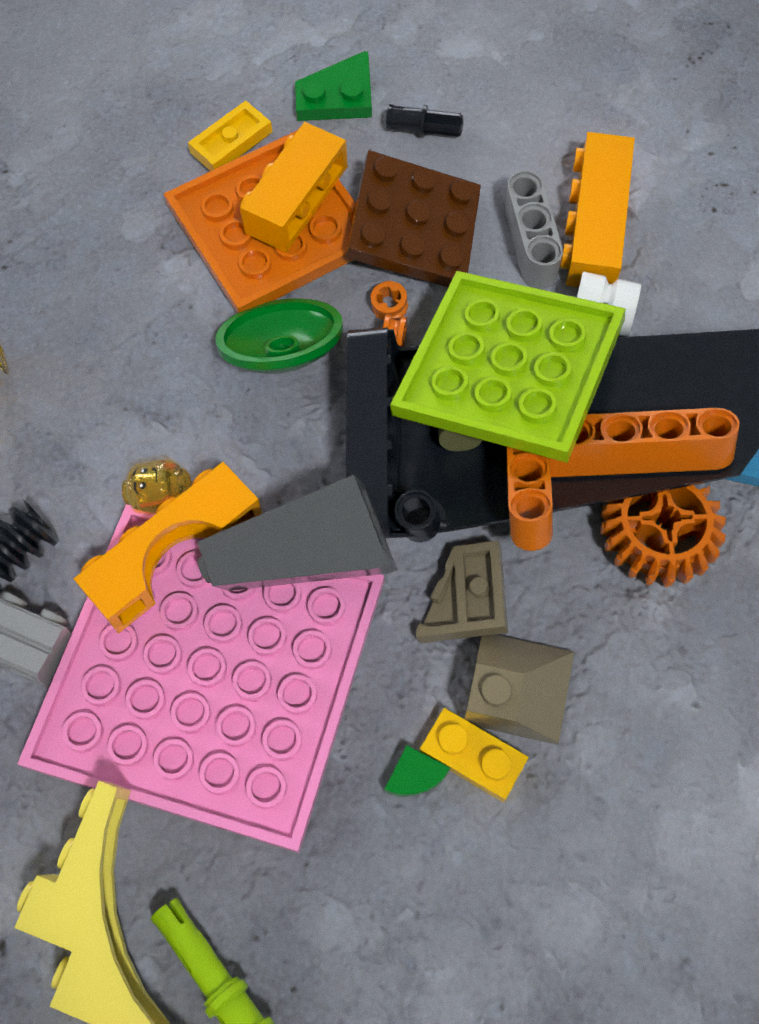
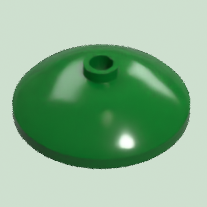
M303 298L280 299L263 303L233 315L218 329L215 340L220 356L235 367L251 372L280 374L306 367L329 353L343 334V322L339 311L325 302Z

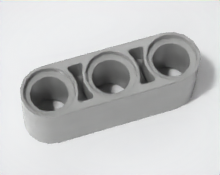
M520 170L513 173L507 182L504 214L522 279L529 287L547 289L555 284L557 280L563 247L543 180L533 171Z

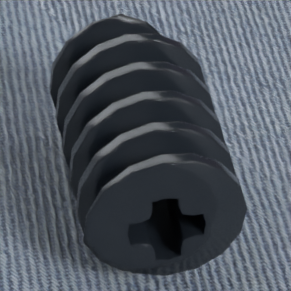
M24 499L26 512L14 506L8 510L13 522L12 524L0 519V578L10 583L15 580L11 565L27 570L30 567L25 556L27 552L41 558L44 555L39 543L41 540L53 546L58 543L51 528Z

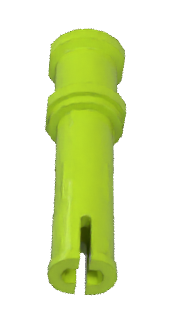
M178 898L171 900L168 905H163L152 915L151 922L161 932L177 958L207 1000L204 1006L209 1018L216 1017L220 1024H275L271 1017H263L246 993L248 985L245 980H240L238 976L232 978L210 944L186 913Z

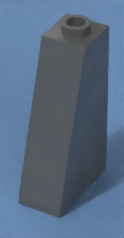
M351 475L197 542L202 555L198 557V566L203 578L207 583H211L213 587L227 591L388 574L398 570L365 484L355 475Z

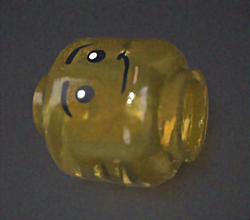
M172 459L140 462L133 465L128 472L127 480L122 484V496L124 502L130 505L134 512L156 514L158 507L164 501L181 495L192 486V481L188 471L185 468H181Z

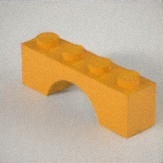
M222 462L214 469H207L200 473L193 481L192 486L181 495L164 501L158 507L156 514L144 524L127 530L119 539V543L104 555H98L90 559L82 567L81 573L73 579L119 634L156 604L152 591L153 573L161 557L170 548L185 540L210 537L261 515L262 510L259 499Z

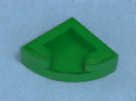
M406 745L384 792L397 797L423 794L440 785L448 775L450 767Z

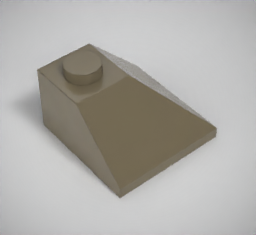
M499 635L481 636L464 719L480 728L558 745L574 652Z

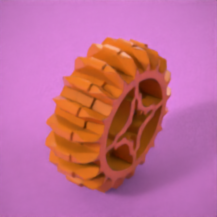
M692 485L608 502L607 505H604L601 512V517L605 522L600 527V535L609 537L604 544L605 551L619 552L614 559L615 566L623 565L626 562L631 566L628 572L629 578L637 576L639 571L645 573V581L648 586L654 583L657 576H660L665 588L672 586L676 577L683 584L689 583L693 578V573L698 576L703 575L709 568L708 563L711 564L716 561L720 555L718 548L725 542L726 534L721 532L726 524V517L716 514L721 507L720 501H708L706 499L710 494V486L698 489ZM651 500V506L648 511L639 512L638 516H628V510L643 501ZM687 536H696L695 546L692 549L675 554L674 547L679 540H685Z

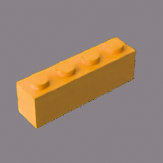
M587 132L584 148H576L573 172H579L580 174L579 179H572L569 194V203L576 204L575 211H568L564 235L572 237L571 244L564 243L560 268L567 269L565 286L579 287L583 271L606 276L610 284L618 280L622 267L635 137Z

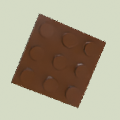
M368 150L364 160L345 258L449 287L456 271L468 273L481 185Z

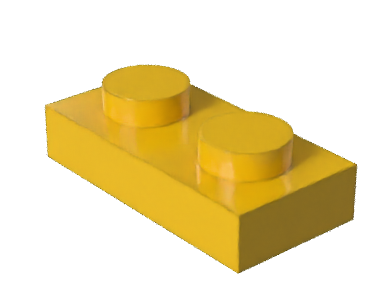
M245 100L188 142L189 151L206 168L212 171L239 158L273 132L272 124L268 118Z
M443 708L419 751L450 767L451 772L503 803L529 758L446 708Z

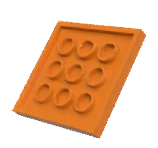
M298 130L163 193L167 206L237 313L269 301H274L353 261L352 259L345 258L356 202L340 180L337 181L287 252L246 234L244 231L240 213V204L244 195L248 191H253L262 179L266 166L271 162L274 163L283 151L287 138L292 134L295 135Z

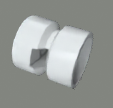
M583 271L577 298L600 303L605 302L608 305L626 308L625 321L619 336L628 337L638 305L641 284L618 279L613 284H610L606 276Z

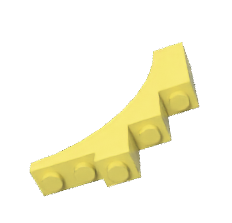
M98 781L96 788H91L81 803L79 817L82 818L75 838H70L66 842L59 855L57 867L61 869L59 876L56 874L36 875L35 880L29 882L24 888L18 900L17 911L20 912L14 928L72 952L70 957L66 956L63 958L53 976L51 987L56 992L49 1007L89 1024H170L146 992L127 953L117 915L114 876L119 828L131 790L103 781Z

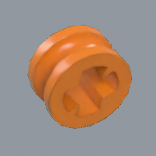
M385 281L376 285L372 290L370 296L372 311L380 320L384 321L386 314L392 315L394 320H399L407 313V292L398 282ZM391 296L396 305L388 308V305L383 302V298Z
M386 314L383 328L394 329L398 345L404 347L408 317L394 320L392 315Z

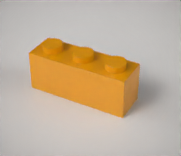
M304 121L295 135L292 134L287 138L283 151L274 163L271 162L266 166L262 179L253 191H248L244 195L240 204V213L245 233L281 251L287 252L348 168L346 140Z

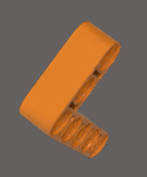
M724 408L587 414L568 463L507 447L508 507L512 542L523 550L535 551L546 547L552 540L553 503L551 477L718 470L729 466L734 460L740 422L737 416Z

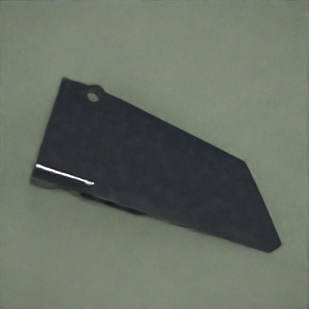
M388 327L348 330L346 478L355 475L365 484L385 538H408L411 541L421 543L429 541L437 533L509 521L507 446L483 440L480 445L471 450L449 451L439 443L438 428L392 416L390 404L419 346H399L394 329H389ZM759 329L618 337L588 414L724 408L734 413L740 422L734 460L729 466L718 470L551 477L553 512L740 476L759 450ZM421 508L430 512L429 517L422 524L414 525L407 522L408 515L415 509Z

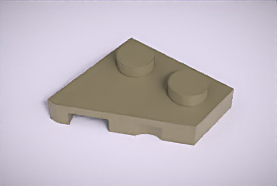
M498 540L453 546L445 564V574L437 582L431 595L433 603L423 624H418L416 629V638L420 644L508 633L502 549Z

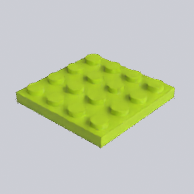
M456 271L390 404L392 416L568 463L624 324L626 308Z

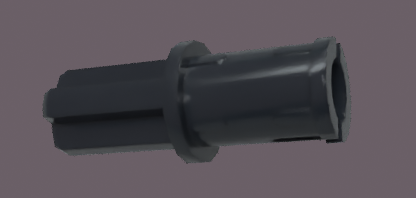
M389 104L386 116L387 130L417 132L420 134V137H425L426 133L458 137L461 136L464 125V118L461 113L429 110L428 105H423L422 108H412Z

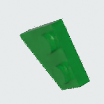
M368 51L358 53L295 81L297 121L371 118L372 102Z

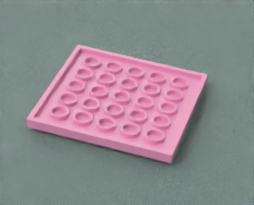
M126 504L106 552L119 543V539L127 530L134 526H141L153 517L156 512ZM205 538L185 540L170 548L161 557L154 570L152 591L156 604L121 633L118 634L87 597L17 764L22 768L90 789H95L98 781L114 783L131 790L128 801L300 853L385 582L384 575L379 574L227 591L207 583L200 572L198 557L202 555L197 542Z

